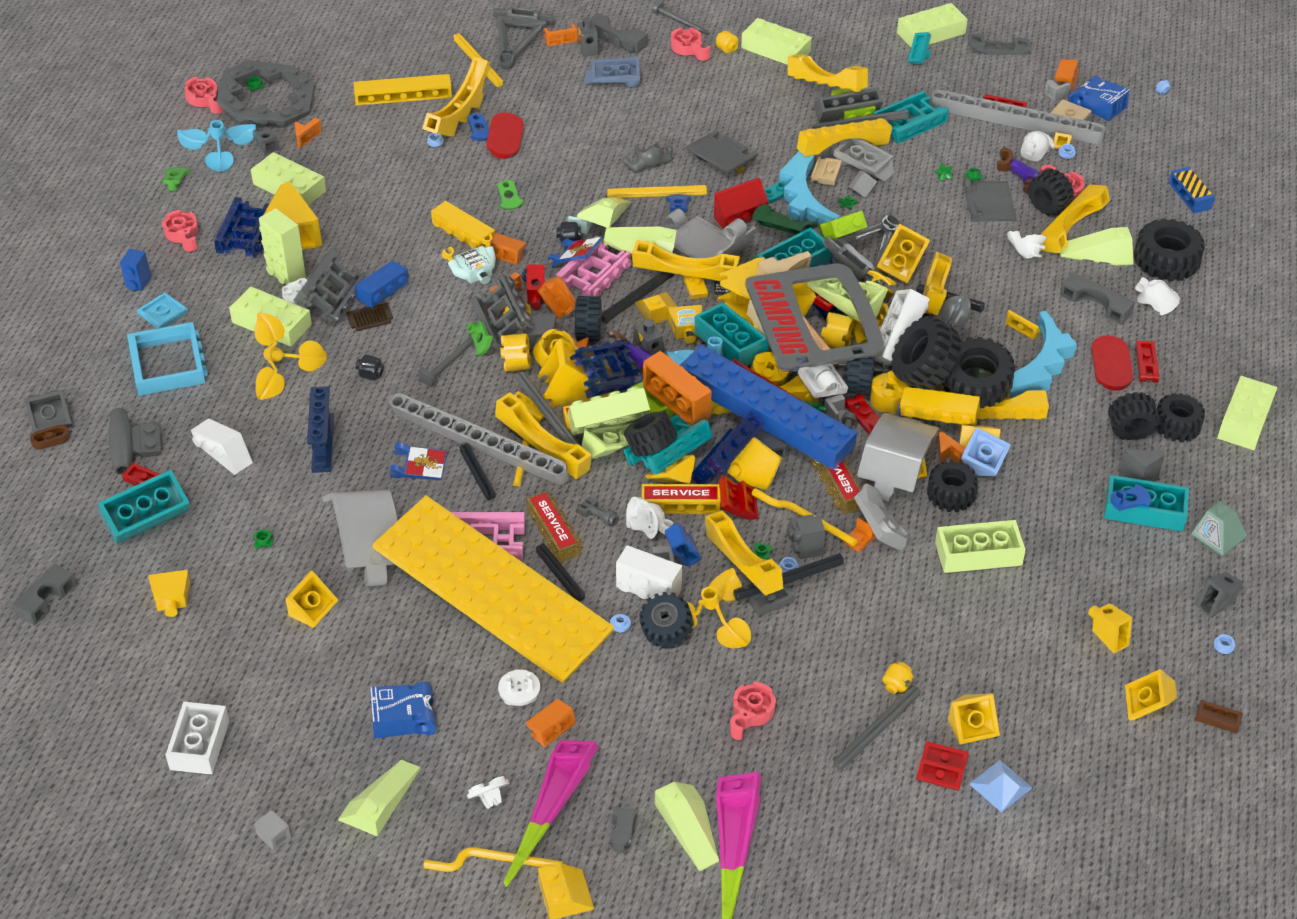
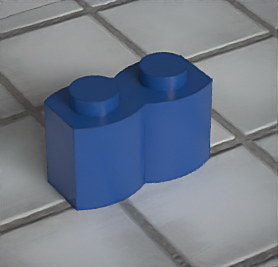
M676 523L665 530V535L672 552L680 558L683 565L691 566L701 560V555L693 537L686 532L683 525Z

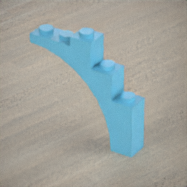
M798 151L780 170L779 182L787 184L784 187L783 200L790 203L788 205V217L797 221H805L807 219L819 225L840 218V215L825 208L812 196L806 179L813 169L814 155L805 157Z
M1047 311L1039 313L1037 323L1043 336V349L1031 363L1015 371L1009 399L1030 390L1049 391L1052 376L1062 373L1065 364L1064 359L1074 357V352L1077 348L1075 340L1071 338L1069 333L1062 334Z

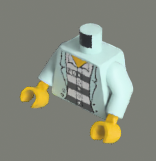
M491 233L488 234L489 240H485L482 234L481 242L486 245V248L481 246L453 257L454 250L452 247H448L449 254L446 253L445 249L442 251V257L448 259V265L454 276L467 280L469 283L480 281L482 284L489 283L496 262L495 252L490 244L492 240Z

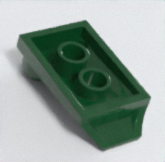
M766 204L758 206L752 217L758 225L796 235L810 227L814 229L818 226L816 222L794 221L790 217L771 209L772 207Z

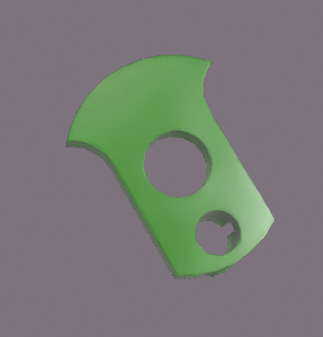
M180 167L165 169L166 175L163 178V183L168 185L169 191L178 190V184L181 183L185 175L190 174V170Z
M505 180L497 184L502 201L499 208L513 210L524 204V201L518 197L514 181ZM510 193L514 195L512 198H506L504 196Z
M470 322L467 326V331L471 333L475 343L476 355L482 356L490 348L493 336L488 334L484 322Z

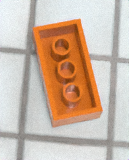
M661 351L643 362V388L691 426L703 419L708 420L710 418L712 391L709 387L703 385L695 376L689 374L682 366H679Z

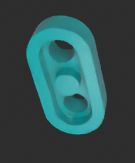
M778 182L764 189L768 204H772L784 197L786 183Z

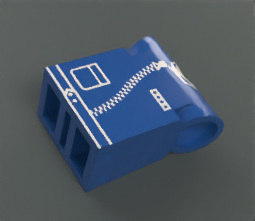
M1096 75L1071 93L1069 102L1092 110L1091 113L1110 121L1127 108L1130 89L1107 80L1103 81Z
M419 682L412 687L410 685L370 687L374 739L414 733L433 735L436 732L435 714L431 708L433 704L432 685L429 682Z

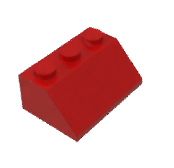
M757 177L715 193L714 219L723 229L738 218L745 223L753 220L752 217L757 207L762 206V204L768 205V199L761 179Z

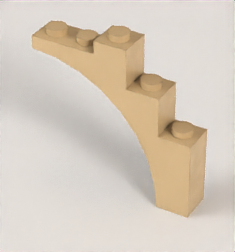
M807 251L781 259L780 261H777L774 257L763 259L758 262L756 275L809 268L811 255ZM750 300L747 315L760 332L765 335Z

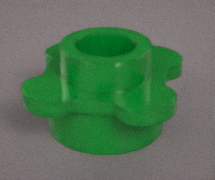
M257 76L249 78L246 83L250 91L265 87L262 84L261 78Z
M970 168L964 174V177L969 178L973 182L978 181L979 178H984L981 175V170L976 168Z
M265 529L257 531L253 535L255 540L254 547L260 549L265 546H273L272 532Z
M756 542L752 552L758 557L768 560L773 547Z

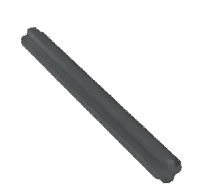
M908 110L813 124L812 129L824 126L830 127L837 124L844 125L851 122L858 123L865 120L872 121L879 118L885 119L887 122L908 119L909 114Z
M525 372L518 373L516 380L563 442L579 444Z
M913 685L834 759V766L839 770L846 767L920 696V689Z

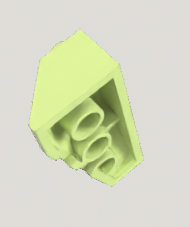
M618 197L602 198L583 208L577 217L610 228L629 207L631 202Z
M606 227L603 243L619 251H628L632 254L636 240L653 242L662 249L673 253L677 230L664 227Z
M1128 227L1109 228L1069 240L1068 245L1060 252V256L1078 260H1094L1097 263L1107 262L1110 265L1116 266L1133 265L1132 237Z
M829 278L807 283L810 289L851 318H855V320L860 322L852 301L839 279ZM873 281L859 282L876 317L886 296L887 287Z
M633 422L585 429L582 447L592 454L593 459L608 456L629 445L624 436V431Z
M400 760L351 800L338 820L378 836L421 767Z
M672 782L656 790L655 806L698 870L702 871L718 863L719 858L705 803L694 786Z

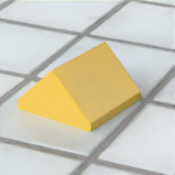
M310 571L285 598L288 615L313 628L338 601L336 596L313 571Z

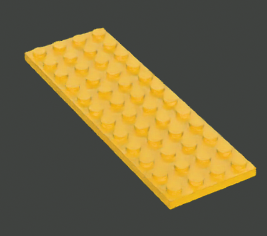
M427 495L373 543V549L563 684L614 631L615 626Z

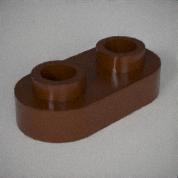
M56 425L34 432L30 436V441L33 448L44 449L66 442L70 434L66 426Z

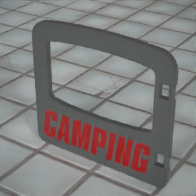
M829 264L752 276L746 279L745 287L780 370L791 371L803 367H815L863 357L869 358L877 356L883 351V337L870 303L854 273L846 265ZM829 278L839 279L857 312L867 342L821 350L814 341L803 319L792 285ZM858 350H861V351H862V353H859V354H853V352H852V351H858ZM804 359L807 360V362H804V363H798V361H797V360H804Z

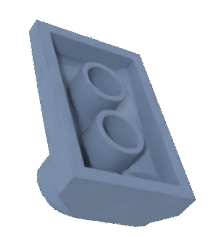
M639 57L592 60L591 67L585 73V85L610 82H625V85L629 87L639 85Z

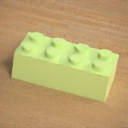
M952 3L898 18L897 33L911 47L915 33L929 32L931 34L929 44L966 34L968 19Z
M757 18L742 33L741 48L788 65V56L796 54L808 55L811 52L812 37Z
M274 152L251 169L253 184L274 195L281 184L289 181L307 205H310L326 192L324 176Z
M276 208L259 218V229L262 234L267 272L271 276L277 277L281 284L286 285L297 281L299 278H306L298 224Z
M250 287L229 307L232 323L251 331H255L258 313L275 316L282 322L285 330L284 337L276 341L290 347L312 325L310 310L253 287Z
M1240 376L1217 439L1255 450L1277 387Z
M632 387L627 389V392L621 394L620 391L610 393L608 397L596 396L591 398V401L584 403L583 400L575 401L569 407L567 416L572 435L584 433L585 429L637 420L647 415L650 408L644 388Z
M1016 520L937 528L935 544L944 573L1022 566L1025 547Z

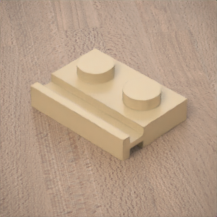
M819 156L811 175V182L815 180L821 184L834 186L842 166V160L821 159Z

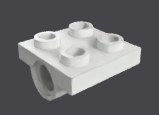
M832 364L803 367L798 370V375L814 398L847 393L848 386Z

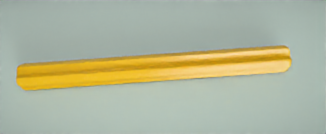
M460 33L454 34V41L471 60H473V57L483 59ZM489 65L486 76L496 87L503 86V80Z
M706 185L607 189V197L618 198L666 197L677 194L688 196L707 195Z

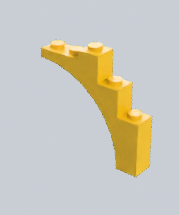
M473 57L468 74L457 94L441 110L427 113L423 125L424 130L451 137L455 135L458 121L466 123L471 107L479 109L484 96L482 89L490 61Z

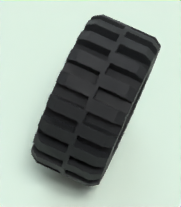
M1166 218L1160 221L1154 220L1146 224L1139 231L1134 250V259L1138 267H1141L1144 273L1148 272V275L1151 277H1158L1159 280L1168 279V281H1174L1177 279V281H1181L1184 277L1187 279L1194 275L1200 268L1205 250L1204 239L1197 229L1195 230L1190 224H1185L1184 221L1179 222L1176 219L1166 220Z
M926 316L912 322L911 326L904 330L903 335H900L899 341L895 344V350L892 353L893 360L891 361L894 375L899 380L913 388L930 390L936 388L938 384H942L944 379L951 374V370L955 368L956 361L960 357L961 340L954 328L936 317Z
M970 337L966 338V341L961 340L960 357L957 359L956 366L951 370L949 377H946L942 383L944 391L980 397V409L985 408V406H995L996 402L999 404L1010 394L1013 386L1015 373L1013 356L1010 355L1006 347L1003 348L1001 343H995L990 338L986 340L983 337H977V339ZM979 367L990 371L993 375L986 378H975L967 375L964 370Z

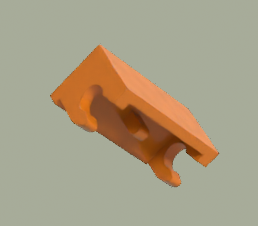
M570 24L571 28L549 32L547 28H543L545 32L543 37L547 46L577 42V28L575 25Z
M1061 59L1055 75V81L1069 82L1071 84L1070 90H1073L1079 73L1078 60Z
M498 233L492 236L490 243L493 246L496 259L515 265L524 257L525 254L522 251L527 245L526 242Z
M560 276L548 279L539 288V294L552 313L556 314V318L559 319L564 314L567 316L575 309L576 299Z
M557 698L528 720L526 725L533 731L530 735L545 748L575 725L576 719L573 709Z

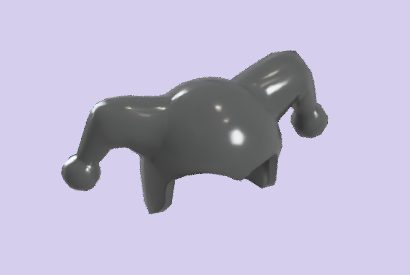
M655 142L654 145L643 150L636 146L634 147L637 156L635 163L631 162L627 156L622 159L632 171L639 172L645 167H653L659 163L671 162L673 148L671 146L666 147L667 153H664L659 142Z

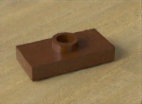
M1200 700L1195 720L1238 733L1243 713Z

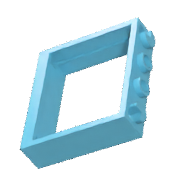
M193 322L127 334L138 396L205 383L204 377L208 376L206 365L202 366V364H205L203 353H199L203 350L201 341H197L200 339L199 330L194 329ZM191 339L197 370L143 380L139 348Z

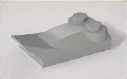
M846 139L834 150L833 156L837 160H842V165L851 164L884 182L895 172L893 168V155L862 139Z
M867 483L864 484L862 490L854 499L876 538L899 551L903 550L909 539V530L903 524L899 525L895 518L886 510L879 490Z

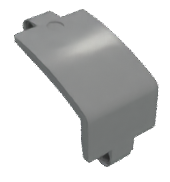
M680 209L674 210L663 219L667 228L677 230L673 250L688 258H709L720 254L736 256L750 246L756 230L752 226L747 231L745 222L739 218L726 226L724 231L699 216L685 224L686 215Z
M884 413L866 441L857 474L858 477L875 481L874 487L879 490L882 501L890 503L893 493L895 494L896 488L913 492L922 461L939 428L924 424L919 420Z
M390 490L333 492L323 496V502H333L346 567H366L364 568L366 587L386 585V565L396 564L373 549V543L398 521Z

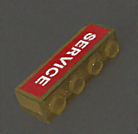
M811 458L813 467L819 471L820 480L826 484L828 495H832L834 498L835 508L840 509L842 515L860 511L861 509L854 497L861 491V488L846 461L843 459L832 470Z
M547 490L527 497L526 510L557 560L562 563L581 556L582 541L579 536L576 537L572 524L567 523L563 510H559L555 497H551Z

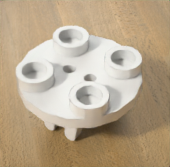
M299 278L297 281L282 288L283 300L303 308L312 306V302L305 307L304 302L301 301L298 304L293 300L307 279ZM315 285L307 294L308 296H310L313 292L318 295V293L314 291V289L316 288Z
M514 670L501 678L498 691L500 697L507 705L523 706L537 700L540 693V682L538 677L532 672Z
M504 776L491 780L489 786L484 787L483 783L476 785L468 790L469 794H467V797L472 799L479 796L487 809L492 807L493 804L497 806L502 802L499 788L508 785L509 781L508 779L505 780Z

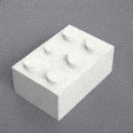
M627 545L616 562V587L623 592L634 593L642 599H648L649 597L653 599L655 598L654 594L658 593L660 596L662 592H667L668 595L673 592L678 597L682 590V565Z
M183 702L166 752L170 770L213 774L229 724L226 706Z

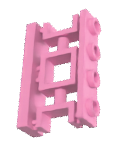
M601 241L586 259L569 261L556 274V277L560 276L568 289L572 286L581 289L582 296H600L605 288L608 289L611 282L618 279L621 273L631 266V253L621 251L618 255L609 252L608 245L602 244ZM592 266L600 269L601 271L598 274H595L588 270Z
M451 512L481 534L494 535L493 542L497 545L498 542H509V545L498 546L518 560H523V542H514V535H524L525 533L524 512ZM499 530H510V534H499Z

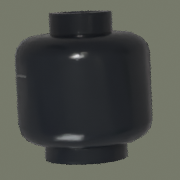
M563 221L560 227H557L556 238H560L561 243L565 239L572 241L581 240V226H578L577 222Z
M364 355L362 359L357 360L355 369L358 370L359 377L374 381L382 376L384 364H382L381 359L378 357Z

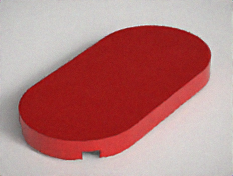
M507 112L494 115L487 138V150H490L491 154L498 158L507 159L512 155L515 156L520 147L524 127L523 120L519 116Z
M1106 335L1096 338L1091 348L1096 381L1109 390L1119 391L1125 389L1131 384L1133 379L1128 345L1122 339L1115 336Z

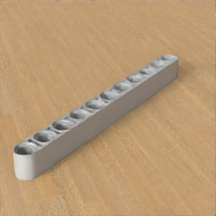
M939 89L934 90L931 95L930 106L934 109L939 106L949 109V113L1031 131H1041L1054 136L1056 132L1072 135L1073 140L1091 144H1101L1105 135L1106 127L1100 123Z
M395 393L389 399V404L396 416L463 445L467 443L470 448L515 467H521L524 471L555 484L563 485L569 480L566 464L559 459L404 394Z

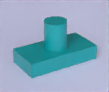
M929 32L915 33L907 61L910 64H923L924 60L931 56V51L928 49L931 38Z

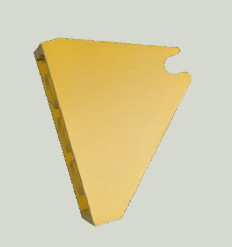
M290 181L281 184L264 215L276 208L298 224L302 250L323 246L319 221L316 215Z
M764 257L756 258L719 274V278H726V280L720 281V286L731 292L718 297V301H725L727 306L746 321L751 320L747 315L748 304L751 299L745 287V281L748 277L757 276L758 262L765 259Z
M562 338L555 343L538 374L539 379L543 376H548L545 379V383L550 384L543 397L545 400L551 399L549 402L551 407L572 405L573 402L583 400L584 403L591 401L590 399L593 397L601 396L604 398L608 397L612 392L619 391L614 369Z

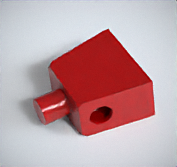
M527 264V304H530L533 309H539L541 304H545L544 299L538 292L539 288L545 283V264ZM533 280H538L539 284H533Z

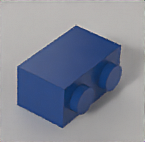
M129 248L120 261L125 286L131 290L142 291L151 279L146 252Z

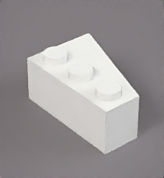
M211 419L205 420L191 430L194 444L202 448L234 475L253 463L240 432Z

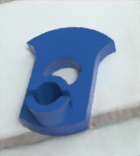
M478 113L469 115L467 120L472 131L470 138L476 141L487 140L489 129L484 116ZM480 125L483 127V129L478 130L476 129V127Z
M681 194L667 196L666 201L670 202V211L673 212L676 209H680L683 212L687 211V202L691 201V196Z
M1136 484L1133 489L1115 491L1111 494L1110 500L1114 508L1122 511L1138 506L1149 508L1151 497L1144 487ZM1127 496H1132V497H1134L1136 500H1135V501H1128V500L1126 499V497H1127Z

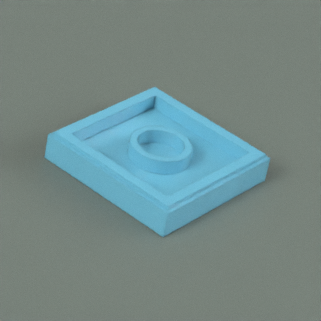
M167 293L161 294L137 309V314L157 329L168 326L188 313V309Z

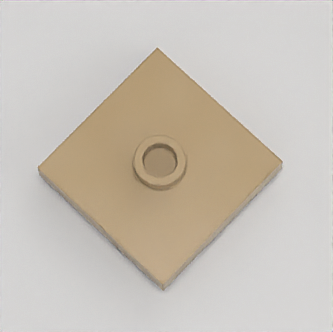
M1062 99L1051 113L1087 120L1092 110Z

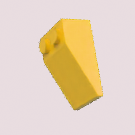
M899 224L876 268L907 284L930 240Z

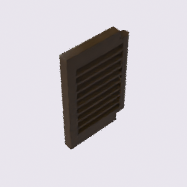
M388 303L375 305L372 308L366 307L346 312L351 328H355L356 331L390 324L391 319H393Z

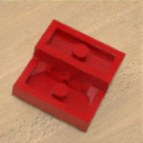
M725 475L719 478L721 508L741 518L749 520L759 519L757 499L752 495L754 488L744 481L736 484Z
M926 741L916 780L959 791L969 752Z

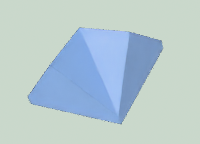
M976 427L961 459L965 465L970 466L969 469L975 471L977 476H996L1011 444Z
M1001 760L970 782V785L1001 813L1032 789L1028 783Z

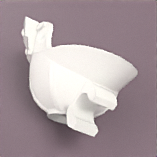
M1041 131L1028 133L1023 139L1021 156L1031 161L1041 160L1050 149L1054 150L1053 139Z
M1009 231L1007 233L1009 241L1021 256L1026 259L1042 257L1039 252L1041 249H1045V246L1042 244L1046 240V236L1033 234L1025 235L1026 237L1021 238L1019 231Z
M1142 277L1135 287L1140 292L1137 301L1142 304L1152 305L1154 310L1160 312V315L1171 312L1179 304L1180 297L1178 293L1173 291L1162 280H1152L1149 282L1146 278Z
M632 497L628 503L626 511L627 527H631L632 530L645 532L650 539H653L658 531L665 534V530L673 525L671 520L665 519L664 512L657 504L650 503L641 497Z

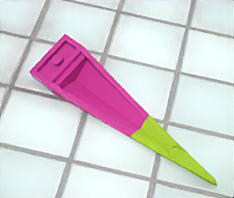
M560 740L550 755L546 774L529 825L503 881L506 887L515 877L591 767L589 763L599 748L596 741Z
M759 772L718 778L716 805L721 858L722 919H732L761 800L759 794L762 776Z

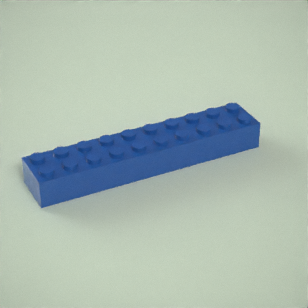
M702 344L679 365L689 374L695 376L703 385L709 387L712 391V401L832 470L855 448L856 431Z

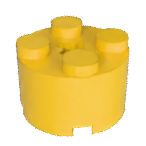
M829 312L826 320L827 326L823 327L821 332L824 342L830 349L850 346L853 335H851L852 329H855V318Z
M550 329L537 341L533 354L541 367H543L552 348L560 338L575 346L574 340L567 332Z
M528 334L502 335L501 343L504 347L501 348V358H505V372L531 369L532 358L529 350L531 348Z
M772 352L757 354L750 368L779 387L784 385L789 371H782L778 368Z
M893 371L878 375L872 380L870 394L872 407L882 413H899L897 407L901 403L904 388L909 387V385L899 380Z

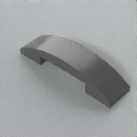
M968 34L969 45L986 54L1018 55L1031 51L1030 40L1026 38L1014 37L1012 43L984 40V35Z

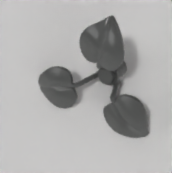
M969 295L954 296L943 303L941 309L942 316L945 320H949L948 325L955 329L954 326L961 327L968 321L971 310Z

